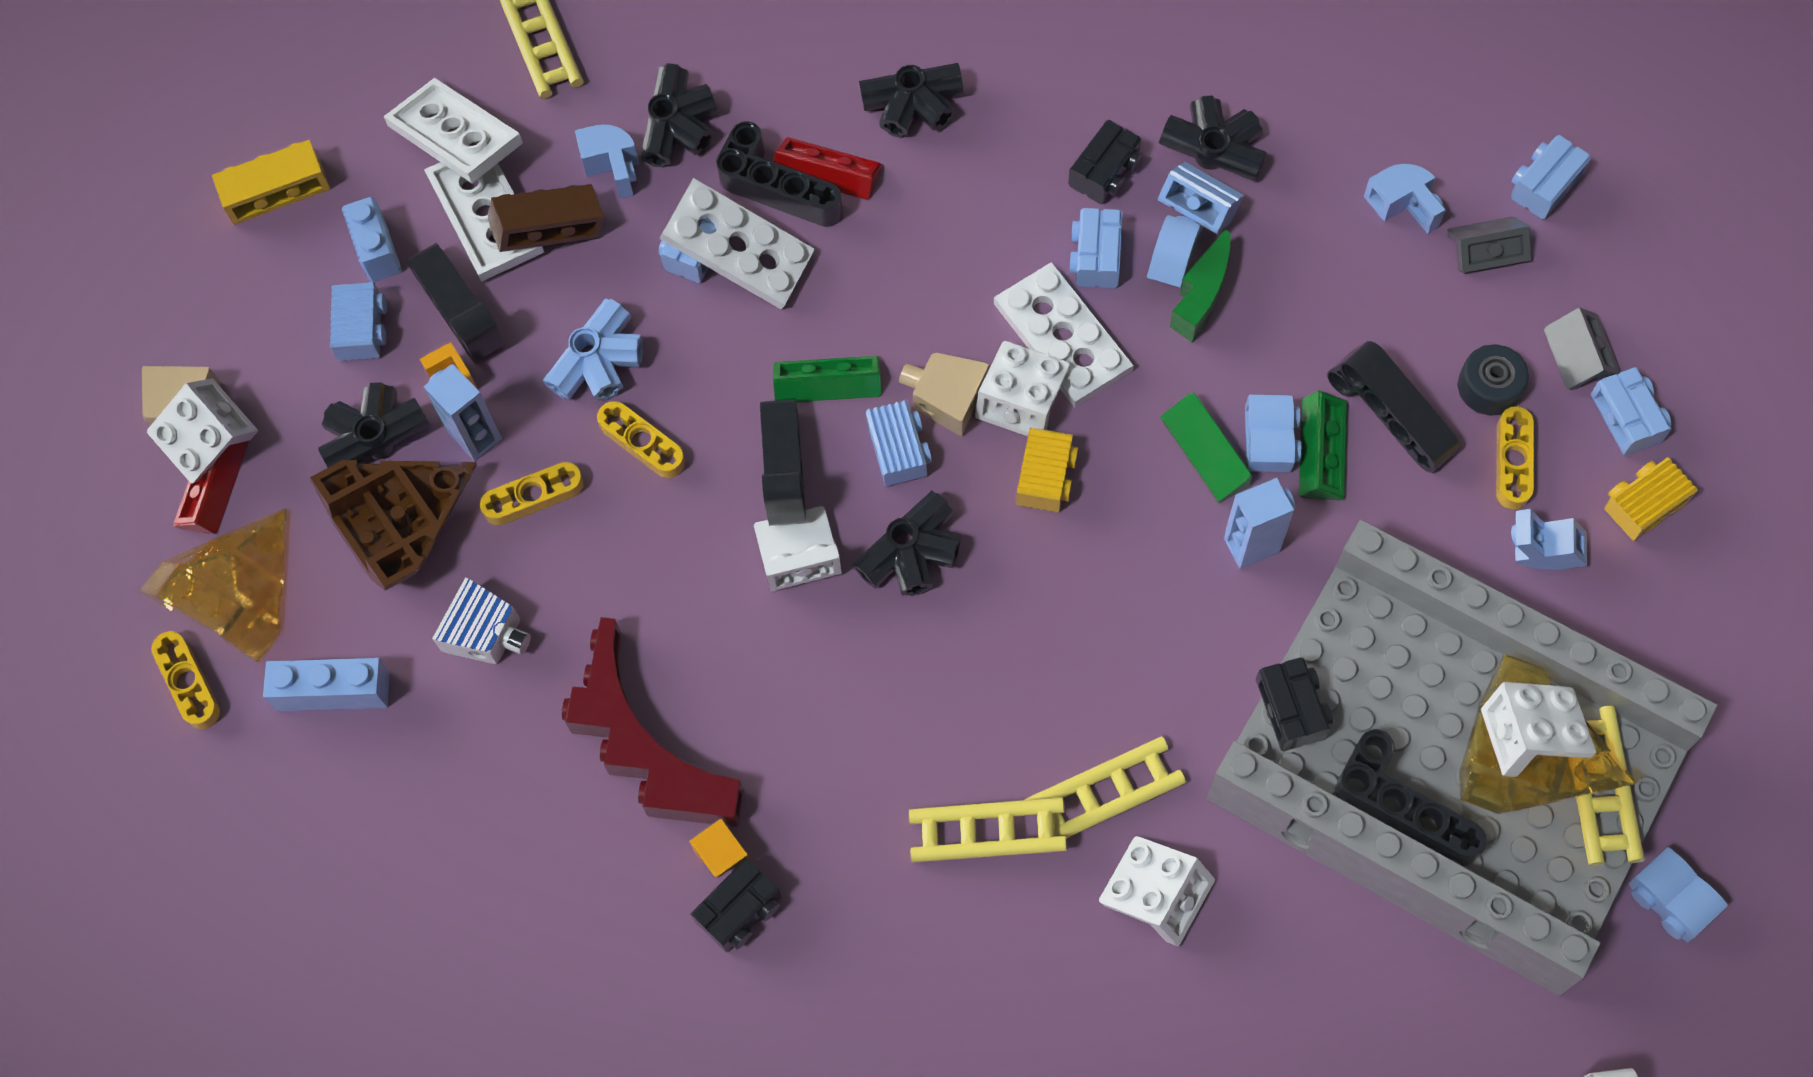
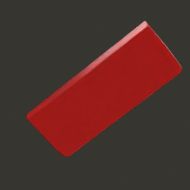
M790 137L785 138L775 151L774 156L775 163L833 183L840 189L841 193L865 200L870 197L882 168L880 162Z
M249 441L229 445L198 482L190 483L188 481L174 521V527L207 534H216L218 532Z

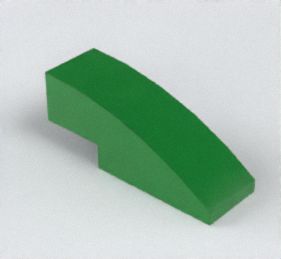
M1224 230L1182 279L1180 295L1183 299L1172 310L1170 328L1190 342L1195 340L1206 325L1222 290L1230 253L1231 233L1227 230Z

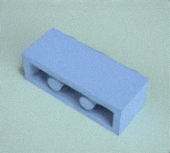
M453 364L445 370L436 372L429 382L423 386L448 434L474 461L502 440L481 393Z
M1277 478L1235 495L1224 540L1239 569L1280 553L1295 509V502L1291 492L1287 488L1283 489Z
M379 658L266 661L263 698L276 711L388 708L390 672Z

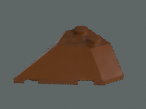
M342 460L311 476L310 480L333 525L362 568L374 583L386 591L420 571L477 464L476 462H462L461 465H440V461H380V464H358L357 460Z

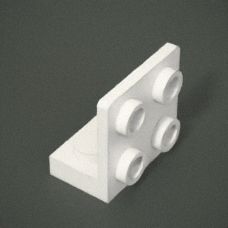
M1003 341L978 391L975 418L1028 436L1030 427L1047 430L1050 409L1066 377L1070 364L1052 356Z
M213 378L186 383L147 429L148 435L190 483L198 482L229 445L249 441L258 432L257 428Z
M823 506L806 510V522L769 526L768 520H764L754 524L770 592L842 574L836 544H834Z
M1503 682L1481 708L1503 776L1517 777L1536 755L1592 758L1596 753L1572 687Z
M1136 836L1133 838L1104 889L1099 902L1107 908L1150 924L1167 943L1179 947L1215 879L1198 858Z

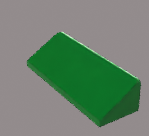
M879 356L773 363L775 400L796 398L797 402L879 397L881 396Z
M1320 390L1306 396L1302 400L1299 496L1341 501L1344 499L1347 400Z
M1194 392L1186 395L1161 415L1160 419L1218 503L1250 486L1251 473Z

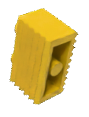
M1029 428L1017 488L1016 505L1027 508L1032 507L1033 509L1038 508L1040 510L1045 509L1056 513L1060 510L1061 501H1069L1072 480L1066 479L1068 468L1075 469L1078 447L1072 446V434Z
M1668 457L1659 464H1656L1653 460L1635 474L1638 479L1630 484L1624 480L1608 493L1610 500L1604 507V510L1633 542L1689 503L1698 491L1697 487L1692 484V481L1688 480L1687 476L1682 474L1681 469H1678L1676 464L1672 463V460Z

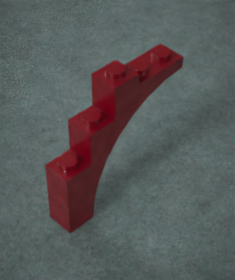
M600 617L598 629H593L590 639V650L594 651L592 664H587L584 670L583 684L587 688L572 686L570 698H565L563 702L562 720L565 721L572 734L608 738L602 740L600 762H604L603 764L609 775L647 779V781H641L638 803L643 804L642 807L648 817L714 824L719 819H722L726 826L738 827L744 792L741 781L711 774L683 762L660 746L640 725L628 705L622 687L619 666L620 628L616 619Z

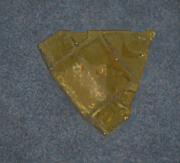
M285 508L162 561L140 592L171 611L174 608L218 634L229 646L258 663L280 633L279 602L280 598H282L285 555L283 533L284 524H286L287 510Z
M1507 654L1502 656L1479 703L1460 768V797L1462 801L1497 814H1503L1630 786L1637 782L1627 770L1623 772L1609 755L1611 750L1586 720L1585 722L1596 749V753L1592 758L1536 755L1517 777L1503 776L1481 708L1503 682L1552 685L1550 683L1552 678L1542 667Z

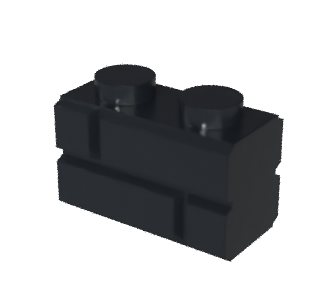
M1106 120L1069 169L1068 184L1074 190L1081 194H1086L1087 197L1099 204H1103L1109 195L1115 197L1123 186V176L1128 170L1135 171L1142 160L1143 153L1140 152L1142 139L1127 129L1124 130L1122 126L1115 122Z
M1304 657L1261 668L1258 671L1256 683L1281 751L1284 752L1326 739L1330 731L1329 726L1333 725V717L1328 704H1321L1316 690L1320 688L1315 669L1313 667L1307 668Z
M745 858L690 915L695 923L727 953L732 947L736 950L741 948L753 934L750 928L760 918L763 921H767L776 913L781 905L778 900L782 896L777 886L749 859Z

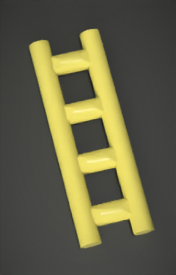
M500 0L539 97L541 99L549 98L552 95L550 85L569 79L572 87H580L584 83L550 1ZM536 3L541 16L523 22L518 9ZM547 28L552 41L533 47L528 34ZM558 53L563 67L544 73L539 60Z
M1604 706L1599 708L1601 720L1585 722L1591 736L1604 735L1608 757L1592 759L1568 757L1589 866L1605 864L1603 852L1626 850L1628 862L1639 863L1645 861L1616 710L1614 706ZM1611 773L1615 796L1592 797L1588 775ZM1619 811L1623 834L1600 836L1595 813Z
M1161 736L1024 800L1065 798L1076 793L1086 813L1065 822L1061 813H1052L1054 836L1066 835V838H1069L1185 784L1186 780L1181 770L1168 774L1158 754L1167 751L1168 746L1165 739ZM1145 761L1155 781L1134 790L1124 770ZM1111 777L1121 797L1100 806L1090 786Z
M1063 797L909 809L910 824H922L923 840L922 847H911V861L914 863L1067 851L1066 835L1054 836L1052 813H1064ZM1037 815L1038 838L1015 839L1014 816ZM998 818L1000 841L977 842L975 819ZM960 821L961 844L938 845L937 822Z

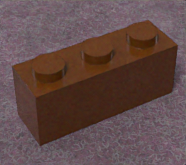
M592 184L570 185L565 188L539 189L528 193L503 194L498 197H491L488 222L499 252L599 238L604 220V214Z

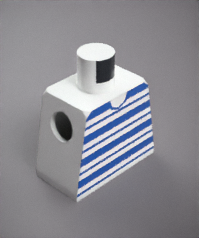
M465 577L432 639L440 651L497 664L505 649L522 655L529 646L531 635L516 629L519 625L520 617L515 608Z

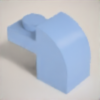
M605 124L575 130L587 177L613 171L620 199L634 196L630 182L637 181L633 166L640 163L635 144L630 135L619 127Z
M1398 164L1386 168L1369 178L1364 198L1384 222L1407 209L1425 232L1429 234L1439 228L1445 213V208L1439 196L1430 192L1435 176L1420 166Z
M1167 215L1157 239L1147 278L1180 288L1182 279L1188 272L1193 251L1200 239L1203 226L1186 216L1173 217Z
M1531 509L1516 511V525L1512 526L1511 534L1515 545V561L1530 568L1550 570L1587 566V532L1574 518L1543 522Z

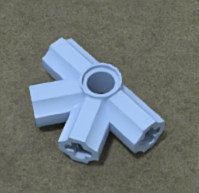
M605 298L585 326L571 333L568 340L569 347L543 379L544 384L555 394L570 400L584 380H586L596 401L608 400L617 396L618 392L623 389V385L613 366L639 367L642 362L641 335L620 334L631 319L630 313L621 304L612 299L608 300ZM588 345L594 346L593 349L589 352H581V350Z

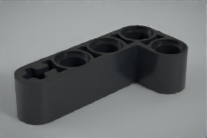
M750 121L740 122L734 126L716 160L720 184L724 190L820 226L830 227L840 222L843 216L841 192L836 185L764 159L765 152L759 126ZM733 169H738L736 172H728ZM765 180L769 181L768 183H764V184L759 183V182L765 181ZM792 192H801L798 195H790Z
M437 242L406 260L414 276L473 363L505 345L490 313L482 302H477Z
M1367 341L1353 349L1328 371L1327 378L1332 387L1343 396H1350L1357 392L1412 459L1425 471L1434 472L1460 448L1459 440L1389 355L1375 342Z
M796 398L760 402L764 463L762 489L769 526L806 522Z
M1379 729L1365 732L1337 780L1335 786L1336 796L1461 866L1473 863L1486 848L1487 837L1483 828L1477 823L1384 774L1395 750L1394 741L1388 733ZM1367 745L1378 747L1383 757L1380 759L1371 758L1365 752L1364 747ZM1349 778L1359 779L1363 782L1365 791L1355 792L1351 790L1346 780ZM1391 797L1396 799L1401 806V811L1393 812L1388 810L1383 804V798ZM1429 817L1434 820L1437 825V831L1430 832L1422 828L1419 818ZM1448 828L1452 831L1447 836L1448 838L1446 840L1442 839L1441 837ZM1462 837L1469 841L1467 850L1460 847Z

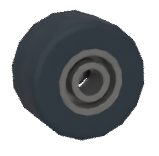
M1498 344L1484 345L1474 350L1466 359L1457 383L1459 395L1465 404L1477 413L1489 416L1501 415L1507 408L1514 407L1521 399L1529 379L1527 364L1520 354L1509 347Z

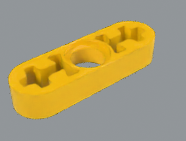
M611 401L600 407L597 413V420L601 431L607 437L663 478L676 477L683 471L685 459L679 445L621 402ZM620 414L623 425L627 427L625 432L618 423L613 421L609 424L608 417L611 415L616 418ZM639 432H646L651 436V440L646 446L636 447L631 443L633 436ZM657 447L664 456L669 458L673 455L675 462L673 464L666 462L663 465L660 455L655 452Z
M1514 406L1507 408L1497 423L1496 497L1503 507L1510 510H1518L1528 503L1534 490V420L1528 410ZM1511 419L1517 420V424L1521 426L1517 439H1512L1514 427L1512 424H1509ZM1510 450H1516L1524 456L1525 463L1519 466L1512 465L1506 460L1505 453ZM1513 476H1519L1516 481V489L1521 494L1518 498L1513 497V492L1509 490L1513 482Z
M561 462L487 491L481 498L480 509L489 523L504 525L577 496L583 489L584 481L576 465L570 462ZM568 474L571 484L564 487L561 477ZM548 480L550 481L551 487L554 491L553 493H549V490L545 484V482ZM530 486L540 487L542 493L537 500L530 502L522 498L526 488ZM515 494L520 506H514L510 495ZM496 501H500L503 511L500 513H496L493 503Z
M167 631L161 633L153 641L151 650L182 718L195 729L204 730L210 728L217 722L220 716V708L189 643L177 632ZM172 643L176 646L174 651L177 658L181 661L176 664L166 654L168 652L167 646ZM187 671L194 672L195 680L190 687L186 689L177 688L176 682L182 673ZM197 697V700L205 706L203 709L205 715L201 718L195 715L197 708L191 698Z

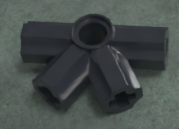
M666 63V65L659 67L654 94L648 103L649 118L641 151V159L653 167L664 168L665 165L671 164L675 142L696 155L698 153L702 154L713 137V130L699 121V119L718 113L712 92L707 84L686 91L689 73L688 70L681 68L678 64ZM666 113H669V114H670L669 116H666V117H660L661 115L666 114Z
M959 63L921 69L916 65H906L901 67L894 75L859 81L864 111L885 108L879 121L880 128L888 132L889 135L899 138L903 135H908L916 114L933 131L943 129L955 115V108L944 97L964 93Z
M1210 95L1201 96L1199 99L1191 102L1192 123L1170 115L1164 126L1159 144L1194 157L1198 165L1204 169L1214 170L1222 168L1255 181L1267 152L1248 145V143L1261 136L1263 130L1260 126L1259 118L1252 110L1247 111L1243 109L1224 121L1220 99ZM1207 146H1212V147H1215V148H1217V149H1216V150L1210 149V148L1207 147Z
M377 382L370 383L368 387L364 388L361 411L341 401L334 404L331 403L324 411L322 426L326 431L338 437L318 447V451L326 466L330 467L342 460H357V463H360L369 457L372 459L385 458L392 453L396 443L429 427L430 424L415 397L395 407L396 389L393 386Z
M931 490L907 514L891 521L887 526L886 533L852 564L853 568L869 586L875 589L895 571L902 596H915L925 593L928 589L933 588L927 563L953 569L957 561L961 536L939 531L954 515V510L940 494ZM902 534H908L913 537L907 544L902 545L894 542Z

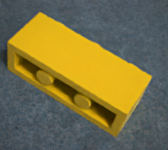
M310 139L293 143L287 148L270 154L260 155L254 160L237 166H230L221 172L212 174L222 207L233 225L331 190L320 159Z

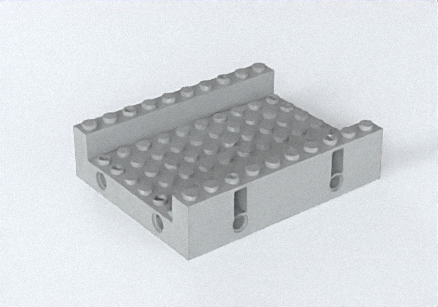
M1360 519L1343 548L1334 571L1281 662L1282 664L1288 660L1304 657L1307 668L1313 667L1315 669L1320 688L1316 690L1321 704H1328L1333 717V725L1329 726L1330 731L1326 739L1284 752L1281 751L1261 697L1237 741H1233L1216 771L1206 799L1560 996L1584 978L1601 943L1595 940L1632 863L1628 862L1626 850L1603 852L1605 864L1598 866L1588 865L1568 757L1536 755L1517 777L1503 776L1481 708L1503 682L1572 687L1585 721L1601 720L1599 708L1614 706L1642 843L1687 751L1702 738L1717 704ZM1379 729L1388 733L1394 741L1395 750L1384 774L1477 823L1483 828L1487 837L1486 848L1473 863L1461 866L1336 796L1335 786L1337 780L1365 732ZM1604 735L1591 736L1596 749V753L1592 758L1608 757ZM1373 745L1364 747L1365 752L1371 758L1380 759L1383 757L1378 747ZM1611 773L1588 775L1592 797L1615 796ZM1349 778L1346 780L1351 790L1355 792L1365 791V786L1359 779ZM1391 797L1383 798V804L1388 810L1393 812L1401 811V806L1396 799ZM1619 811L1595 813L1600 836L1623 834ZM1429 817L1419 818L1422 828L1430 832L1437 831V825L1434 820ZM1448 828L1441 838L1446 840L1452 830ZM1462 837L1460 847L1467 850L1469 841Z

